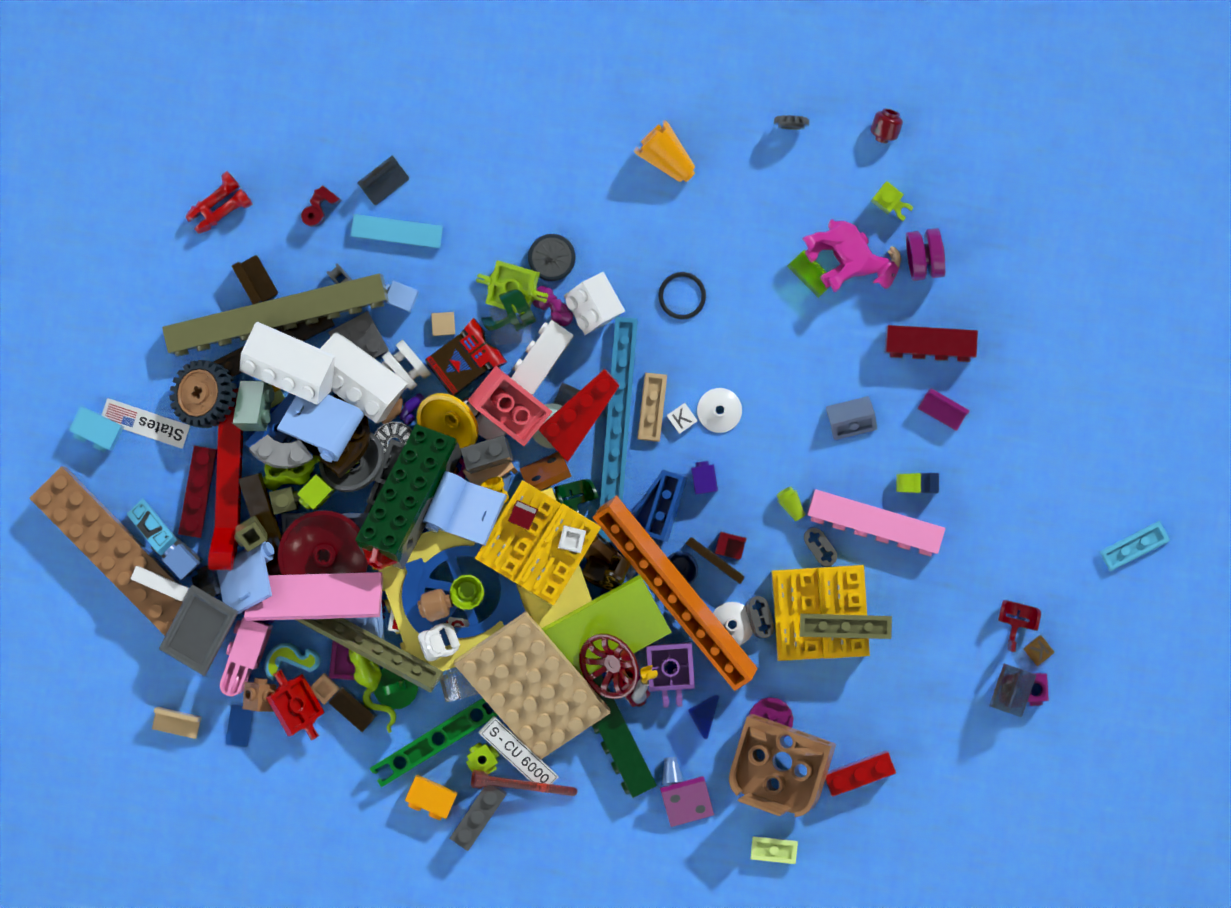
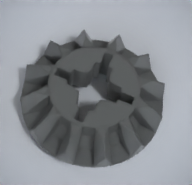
M782 115L774 118V125H778L780 129L803 130L809 126V119L803 116Z

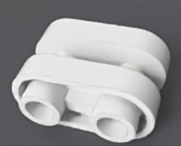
M402 339L396 344L400 351L394 356L388 351L382 356L384 359L382 364L409 383L405 390L408 388L411 391L417 386L414 381L416 377L421 375L426 379L431 372ZM405 357L414 367L408 373L399 363Z

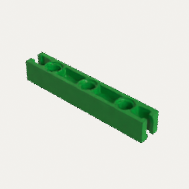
M481 698L369 769L372 773L377 774L379 772L377 768L385 764L390 765L394 773L385 780L381 778L377 780L382 788L482 726L493 716L496 717L498 715L495 711L488 713L487 709L483 706L486 701ZM475 708L483 712V719L480 721H475L471 717V711ZM440 732L444 735L445 741L443 744L438 745L433 742L434 733ZM402 756L405 758L406 766L404 768L395 766L394 760L396 757Z

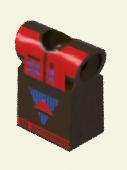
M475 318L466 325L459 335L425 359L426 364L447 392L454 397L486 372L493 370L495 366L500 367L508 363L498 348L486 343L485 331Z

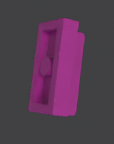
M932 388L928 389L917 408L955 431L958 430L965 416L970 412V410Z

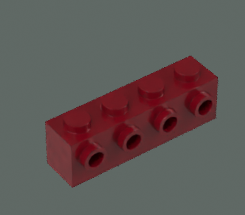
M887 325L884 353L890 354V358H903L904 354L912 355V359L925 360L926 356H935L934 360L948 361V357H955L957 362H971V359L977 357L978 330Z

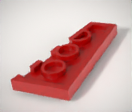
M603 369L538 429L567 462L575 453L620 384L606 369Z

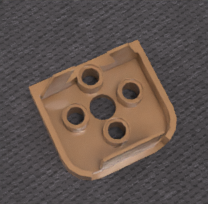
M755 714L747 716L729 774V783L732 791L736 796L744 794L737 801L777 816H781L786 812L794 813L795 817L808 813L816 806L820 799L836 743ZM785 735H788L792 738V746H788L785 744ZM758 749L763 750L765 753L764 760L757 757ZM786 752L790 755L792 766L789 770L784 771L776 766L775 757L777 753ZM800 764L807 768L806 775L799 772ZM772 778L779 781L778 789L771 785Z

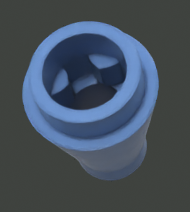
M677 757L664 758L662 785L665 787L683 782Z

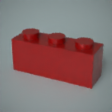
M885 750L828 771L825 781L830 795L833 797L896 774L889 752Z

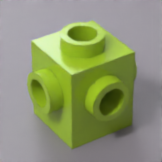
M479 742L469 748L471 753L467 755L469 760L466 763L472 773L477 772L478 775L484 773L487 776L497 769L495 765L499 762L497 757L500 755L492 745L489 746L487 742L482 745ZM481 755L487 759L484 764L478 761V757Z

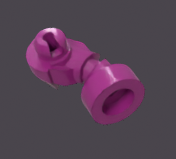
M545 286L538 287L536 291L547 293L548 298L542 297L547 299L546 303L534 299L533 305L542 310L550 307L551 319L560 326H568L573 319V313L565 303L557 299L552 289Z

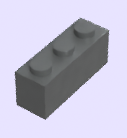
M488 780L449 839L469 851L507 795V792Z

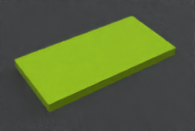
M641 575L630 579L541 628L582 677L583 674L579 663L580 651L587 639L596 634L602 633L616 636L635 653L672 633ZM602 639L593 642L596 648L604 651ZM608 640V646L611 650L618 647L619 644ZM589 648L587 649L585 657L601 658L592 653ZM586 664L589 675L602 667V665Z

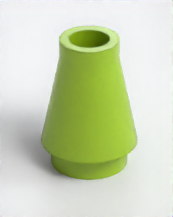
M792 486L783 489L776 495L778 498L777 502L794 521L806 515L797 490H793Z

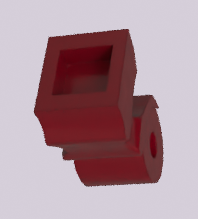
M322 185L319 189L314 190L313 196L310 199L312 206L306 207L302 211V221L310 227L319 226L326 218L321 203L328 201L331 205H335L342 200Z

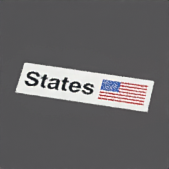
M107 398L102 412V416L124 426V430L183 449L190 425Z

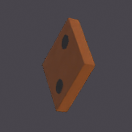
M559 452L520 468L524 481L540 491L572 476L564 458Z

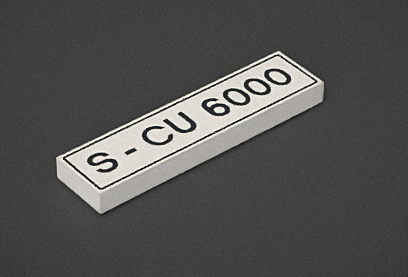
M495 716L479 731V734L542 793L559 777Z

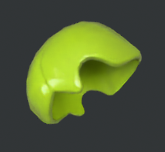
M461 575L453 581L450 587V598L452 603L458 608L472 610L479 606L483 600L484 588L481 581L475 576Z

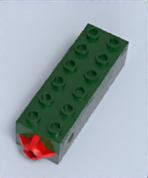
M418 424L414 426L355 539L370 566L379 570L391 565L402 570L404 569L426 526L423 519L444 471L453 473L462 457L456 438Z

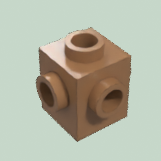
M254 678V682H245L243 709L274 712L266 697L276 691L277 684H270L268 679Z

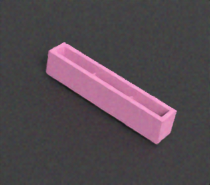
M814 489L807 516L811 517L810 521L823 525L824 521L833 523L832 528L845 531L846 527L854 529L855 535L867 537V534L876 536V541L886 544L889 543V540L898 542L897 547L906 550H910L911 547L918 548L919 554L929 557L932 556V553L938 554L946 529Z

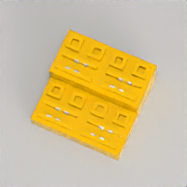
M522 480L493 527L486 546L483 545L475 559L554 606L601 529V526ZM517 500L538 509L529 530L508 522ZM564 525L586 531L581 553L558 548Z
M864 565L771 570L777 661L870 656L869 638L799 636L800 614L867 615Z

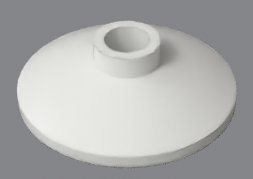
M715 388L709 390L701 397L697 406V415L699 421L706 429L715 433H724L733 429L740 421L742 405L739 398L732 391L724 388ZM717 406L724 408L723 414L716 413L715 409Z
M727 602L714 610L713 614L739 646L750 639L753 632L746 606L737 602ZM731 620L737 623L734 629L728 627V623Z

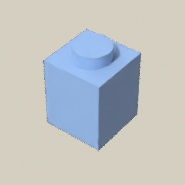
M394 280L391 285L387 284L386 289L389 301H386V303L411 313L419 291Z

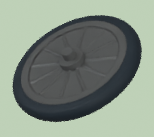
M543 235L536 239L529 249V266L531 270L540 272L539 278L543 280H561L572 271L575 265V250L569 240L561 235Z

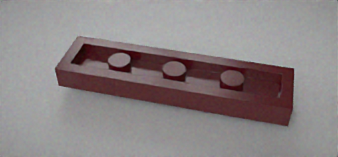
M194 446L178 532L180 535L202 538L217 449Z

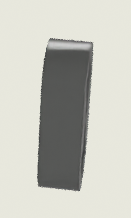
M808 529L804 533V542L821 565H833L837 560V552L820 529ZM810 532L814 534L819 533L820 536L817 538L821 544L819 547L815 542L810 543L808 541ZM823 547L826 552L831 551L833 553L830 562L821 560L823 553L820 548Z
M761 596L751 597L746 602V611L752 632L758 638H768L774 632V623L766 599ZM755 600L757 603H761L762 606L759 608V614L756 609L753 610L752 608L755 605ZM761 621L763 625L768 626V629L765 630V634L763 631H759L758 628L761 627Z

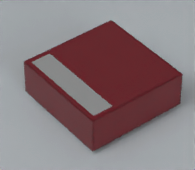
M517 500L508 522L529 530L538 509Z

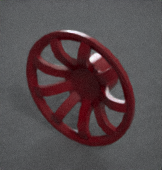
M596 634L587 639L579 655L581 672L587 683L594 691L607 698L620 699L630 694L637 685L639 670L636 658L628 645L610 634ZM602 639L604 651L596 648L593 642ZM608 640L619 644L618 647L611 650L608 646ZM589 648L592 653L601 658L585 657L587 649ZM586 664L602 665V667L589 675ZM633 667V678L627 676L625 673L626 668ZM606 672L607 674L602 682V686L599 687L593 679ZM613 677L614 688L617 693L607 691L610 680ZM620 677L623 681L630 684L624 691L620 686Z

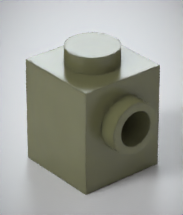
M294 487L269 492L275 515L299 509L298 504L301 503L298 500L300 496L297 495L298 491H294Z
M255 515L236 527V535L234 537L241 547H245L247 552L267 541V532Z

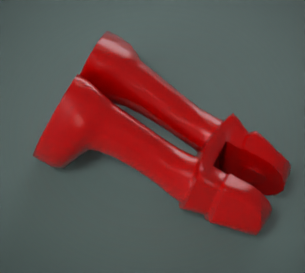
M228 171L221 176L222 185L210 196L202 201H198L196 206H192L185 216L188 222H191L201 214L206 218L194 228L198 234L211 230L212 226L217 225L218 221L239 207L249 208L253 205L243 189H239L241 186ZM238 190L233 195V197L229 199L226 203H224L222 206H220L213 212L210 210L222 199Z

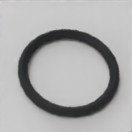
M677 272L670 275L663 281L659 289V302L662 309L669 316L676 319L694 317L702 310L705 304L706 290L700 279L690 273ZM677 277H688L694 280L701 290L699 306L696 310L686 315H679L670 311L663 299L666 285Z

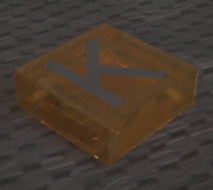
M1042 635L1037 636L1022 648L1036 666H1039L1055 653Z

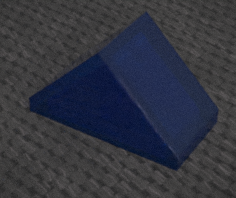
M713 694L687 709L704 739H708L720 697L718 694Z

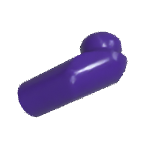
M421 393L416 394L404 404L399 417L405 425H409L415 420L411 413L425 399Z

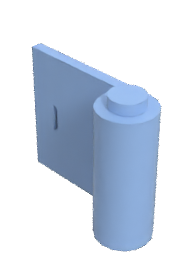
M327 395L318 405L296 396L278 425L277 430L318 447V451L321 453L320 456L325 461H338L363 419L364 414L354 405Z
M444 471L423 519V522L426 524L425 528L438 533V530L486 546L507 495L467 482L456 474Z
M265 541L249 552L244 549L237 553L233 570H217L223 603L239 611L238 614L272 596L266 563L273 560L274 548L269 542Z

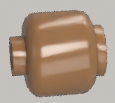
M442 589L423 593L418 601L420 615L428 621L448 617L450 608L453 607L450 594L446 595Z

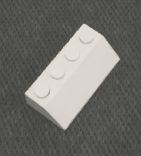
M256 322L241 352L239 371L318 405L331 392L335 355Z
M335 332L320 348L335 355L331 391L349 404L359 408L365 416L375 423L386 420L409 383L343 335Z

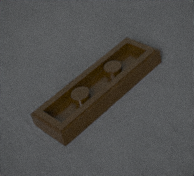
M690 537L685 543L737 583L741 584L744 580V575L694 538Z

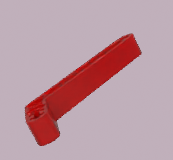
M239 388L232 390V392H235L238 395ZM237 395L236 398L231 400L235 402L234 407L229 406L228 408L232 411L231 414L224 415L226 420L224 422L219 421L220 425H218L215 528L208 556L209 570H233L238 542L234 535H236V527L240 525L241 486L238 479L242 478L243 431L233 424Z

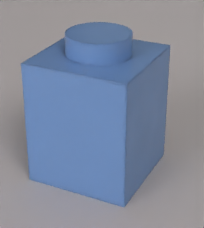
M183 544L171 545L164 552L166 557L162 560L181 580L185 579L201 564Z

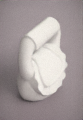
M440 623L418 635L420 647L427 661H435L440 657L451 656L459 650V640L454 627L449 623ZM443 628L452 649L446 650L439 632Z

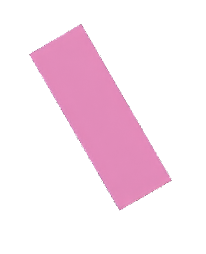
M382 572L269 575L272 596L245 610L244 614L246 621L380 617L383 574Z

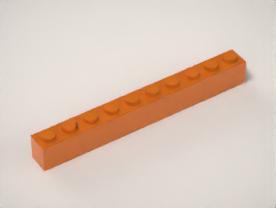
M616 495L603 504L592 518L601 526V529L630 562L636 572L641 575L645 583L731 688L736 691L750 682L758 669L619 497Z

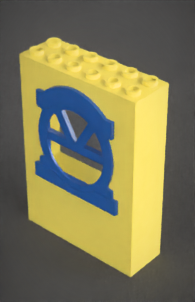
M553 488L542 491L557 501ZM504 504V505L502 506V509H501V511H500V513H499V516H498L496 522H497L498 519L500 518V516H501V514L503 513L504 509L506 508L507 504ZM438 530V533L428 531L421 534L403 570L391 565L381 570L378 569V572L383 574L382 591L386 592L388 598L384 600L389 613H391L392 609L399 632L395 633L396 635L401 634L403 640L400 643L401 649L441 671H446L456 667L454 660L526 611L540 628H543L592 601L580 564L554 606L496 572L501 583V596L496 609L488 618L480 623L474 608L472 610H465L469 626L454 627L460 643L459 650L451 656L440 657L435 661L426 660L418 641V635L423 631L430 630L435 625L446 623L458 607L453 604L448 617L428 621L420 615L418 601L421 599V595L425 593V588L442 589L450 592L451 582L430 579V574L437 566L447 561L455 580L462 575L456 557H476L483 545ZM443 628L439 632L446 650L452 649Z

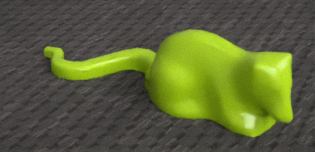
M313 455L312 461L299 467L287 469L265 464L266 475L263 478L267 489L276 491L284 484L303 485L308 482L315 464L320 460Z
M349 649L350 661L355 666L354 679L358 684L367 688L363 694V703L372 710L387 712L390 715L391 720L386 728L388 733H391V726L396 721L395 711L389 706L375 704L370 699L371 693L377 689L381 680V669L378 664Z

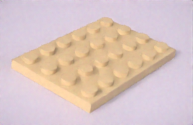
M527 611L454 660L456 668L517 738L540 760L610 714V708Z

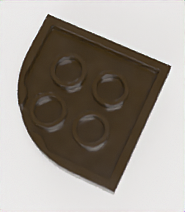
M335 394V395L333 396V397H335V398H337V399H339V400H342V401L346 402V401L343 400L341 397H339L337 394ZM364 415L338 461H325L321 458L318 447L302 440L301 442L308 451L341 478L366 452L370 441L369 422L367 416Z

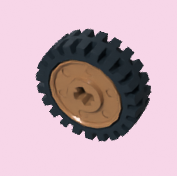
M198 360L190 362V365H184V370L177 372L179 378L174 377L172 381L176 385L170 387V391L174 392L173 395H169L170 400L174 401V403L170 404L171 408L175 410L174 414L179 417L180 421L194 427L212 428V426L220 425L219 421L224 422L226 420L224 415H230L232 412L228 409L229 406L234 407L235 402L231 401L237 395V393L232 392V390L236 389V384L232 383L234 381L233 376L229 375L230 372L223 366L210 361Z

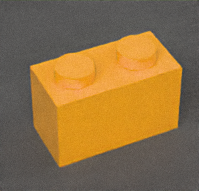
M417 774L405 801L409 803L408 807L420 811L422 808L429 811L430 817L441 821L442 818L446 819L458 792Z

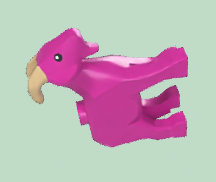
M831 219L828 223L829 231L816 232L802 238L808 247L805 254L811 263L817 259L819 252L822 250H833V254L840 265L821 275L820 279L826 288L831 286L834 293L840 289L842 283L852 277L877 273L878 278L873 281V284L879 283L884 289H888L897 276L901 263V254L898 249L891 246L890 250L887 251L891 260L872 254L867 245L869 242L863 232L860 233L857 227L849 222Z

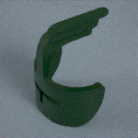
M516 289L499 295L508 314L506 318L500 321H494L492 317L481 318L484 327L488 331L497 330L509 323L514 325L516 331H519L536 322L523 293ZM512 304L515 306L518 314L524 312L523 314L519 315L523 323L519 322L515 312L511 307Z
M582 479L554 487L557 501L571 507V509L578 513V504L598 499L597 490L589 479ZM569 490H571L572 496L583 493V496L564 501L562 499L570 496Z

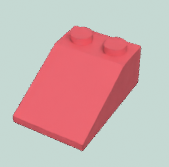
M497 366L493 368L467 400L476 410L522 446L528 443L552 413L547 406Z

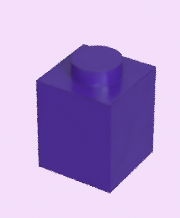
M709 461L696 462V467L691 468L695 495L717 492L718 487L714 464L709 465Z

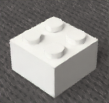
M604 272L583 281L564 295L567 307L574 314L578 327L582 329L585 335L606 325L625 312Z

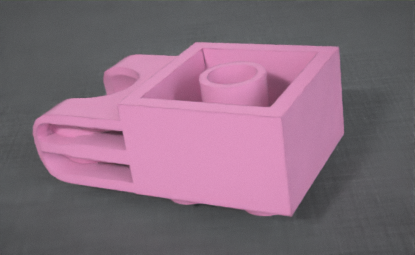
M244 617L242 620L237 621L233 632L237 635L233 642L230 641L226 655H229L220 681V690L223 694L235 696L244 691L245 682L249 681L252 670L259 667L273 625L260 621H246Z

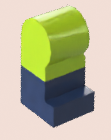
M939 473L896 474V492L939 493Z

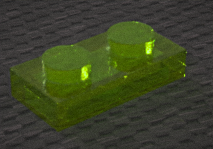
M805 249L788 264L787 267L818 298L830 288H826L820 279L821 275L827 272L816 261L813 263L809 261L805 254Z

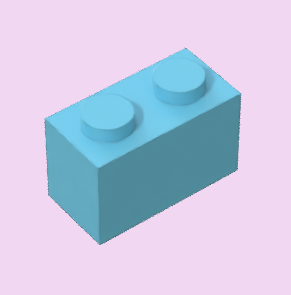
M80 406L69 431L74 433L73 437L84 443L86 439L94 442V448L105 452L106 449L113 451L124 426Z

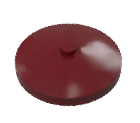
M314 511L299 517L284 532L279 544L278 563L281 574L366 573L368 563L355 540L360 531L359 526L347 516L333 511Z

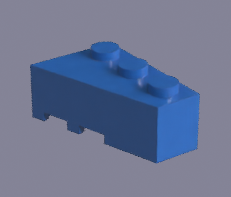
M662 470L646 492L644 498L635 507L632 515L650 537L668 542L687 483V477Z

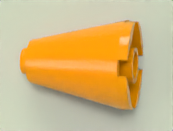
M666 120L663 121V127L658 124L643 138L641 149L638 147L634 149V153L678 182L683 180L687 182L695 174L693 171L695 168L694 163Z

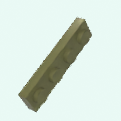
M800 614L799 636L891 639L892 616Z

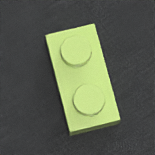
M753 836L750 859L796 864L798 841Z

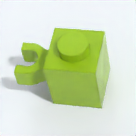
M888 181L883 184L871 200L873 204L887 215L894 210L896 216L902 222L906 217L901 214V209L907 208L911 212L914 208L910 204L900 201L904 194Z

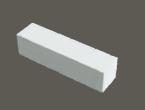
M140 566L135 567L131 576V580L182 602L190 589Z

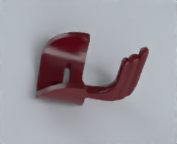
M1003 600L998 621L1012 626L1007 645L1008 651L1016 652L1017 642L1015 637L1019 627L1038 631L1041 618L1040 609ZM1020 610L1019 617L1029 619V622L1008 617L1006 614L1017 616V612Z

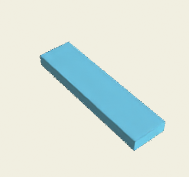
M354 214L351 237L440 249L443 226Z

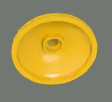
M436 393L426 397L420 403L416 416L418 425L456 438L460 449L476 443L479 433L477 420L470 408L460 399L449 394Z

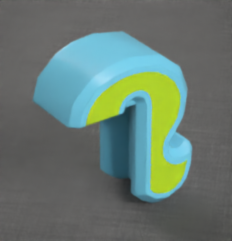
M280 643L274 646L268 653L264 669L267 677L274 681L276 678L273 673L280 669L283 661L311 672L320 666L321 657L317 651L311 648L306 649L305 655H303L298 646L292 643Z

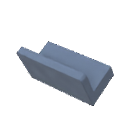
M869 396L826 407L834 440L878 430L875 412Z

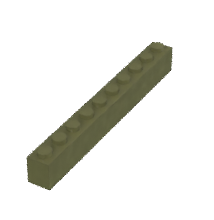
M379 273L163 326L162 329L168 353L180 357L188 355V350L197 348V352L211 349L210 345L216 343L219 346L232 344L233 339L240 338L241 341H245L248 339L256 322L273 329L283 327L284 330L297 328L298 323L305 322L306 325L318 323V318L326 316L327 320L341 317L340 313L349 311V314L360 313L362 308L371 306V309L380 308L389 299L384 276Z

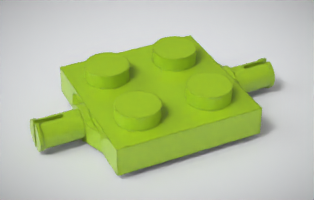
M497 260L490 277L479 273L477 277L482 279L476 278L477 283L488 285L485 304L501 309L505 308L499 295L516 289L521 291L530 308L534 299L546 303L547 299L542 297L548 298L547 293L536 291L540 272ZM512 304L511 307L515 313H518L515 306Z

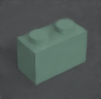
M240 381L233 424L242 431H267L268 423L271 420L270 409L271 403L274 400V389L264 381Z

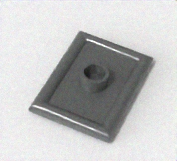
M191 585L159 650L199 674L206 676L239 611L198 587Z

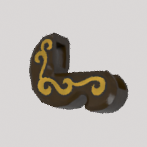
M619 555L612 556L610 565L601 559L590 556L582 574L590 583L606 590H612L624 583L631 564L626 558Z

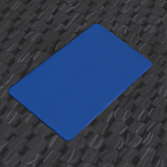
M231 705L226 745L248 747L253 711L245 710L240 705Z

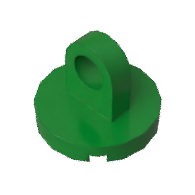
M385 668L381 669V680L374 691L377 701L382 705L391 707L393 710L402 709L410 705L416 698L418 686Z

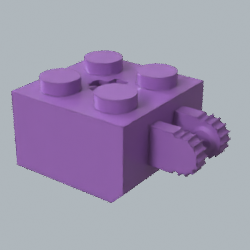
M682 642L646 646L647 666L653 665L652 671L657 670L658 672L657 678L648 680L649 692L662 691L663 708H668L669 697L667 690H676L677 707H683L682 689L695 688L692 643ZM668 661H673L672 663L677 665L671 673H668L667 669L664 670V665H667Z

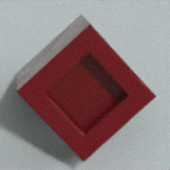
M720 532L715 554L740 560L747 538Z

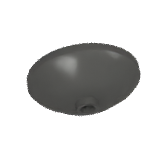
M370 432L369 445L362 458L358 461V464H355L348 473L339 478L319 461V470L322 478L333 489L341 492H353L363 489L375 480L384 463L383 446L379 439Z

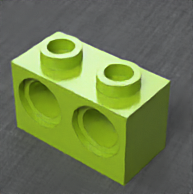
M315 474L297 493L301 497L298 501L306 509L316 510L336 490L324 481L321 474Z

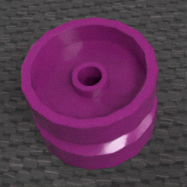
M938 228L927 229L924 234V242L919 231L907 232L906 250L912 281L924 280L927 276V267L933 279L945 277V252L940 230Z

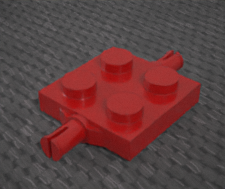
M281 669L276 671L273 675L280 686L275 692L267 696L266 699L286 734L292 736L298 731L305 729L310 740L316 739L319 734L316 732L313 723L325 712L303 674H300L287 681Z

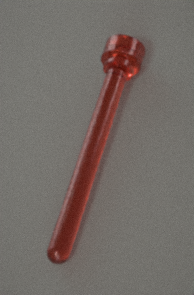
M473 770L471 776L472 788L482 789V787L491 785L575 796L578 792L575 787L488 776L482 770Z

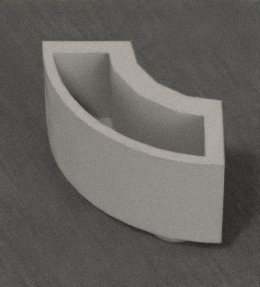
M267 434L249 448V451L258 460L276 468H295L313 460V456L300 439L292 443H280L273 440Z

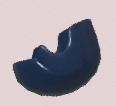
M677 551L668 556V559L685 580L692 584L698 576L696 559L689 553Z

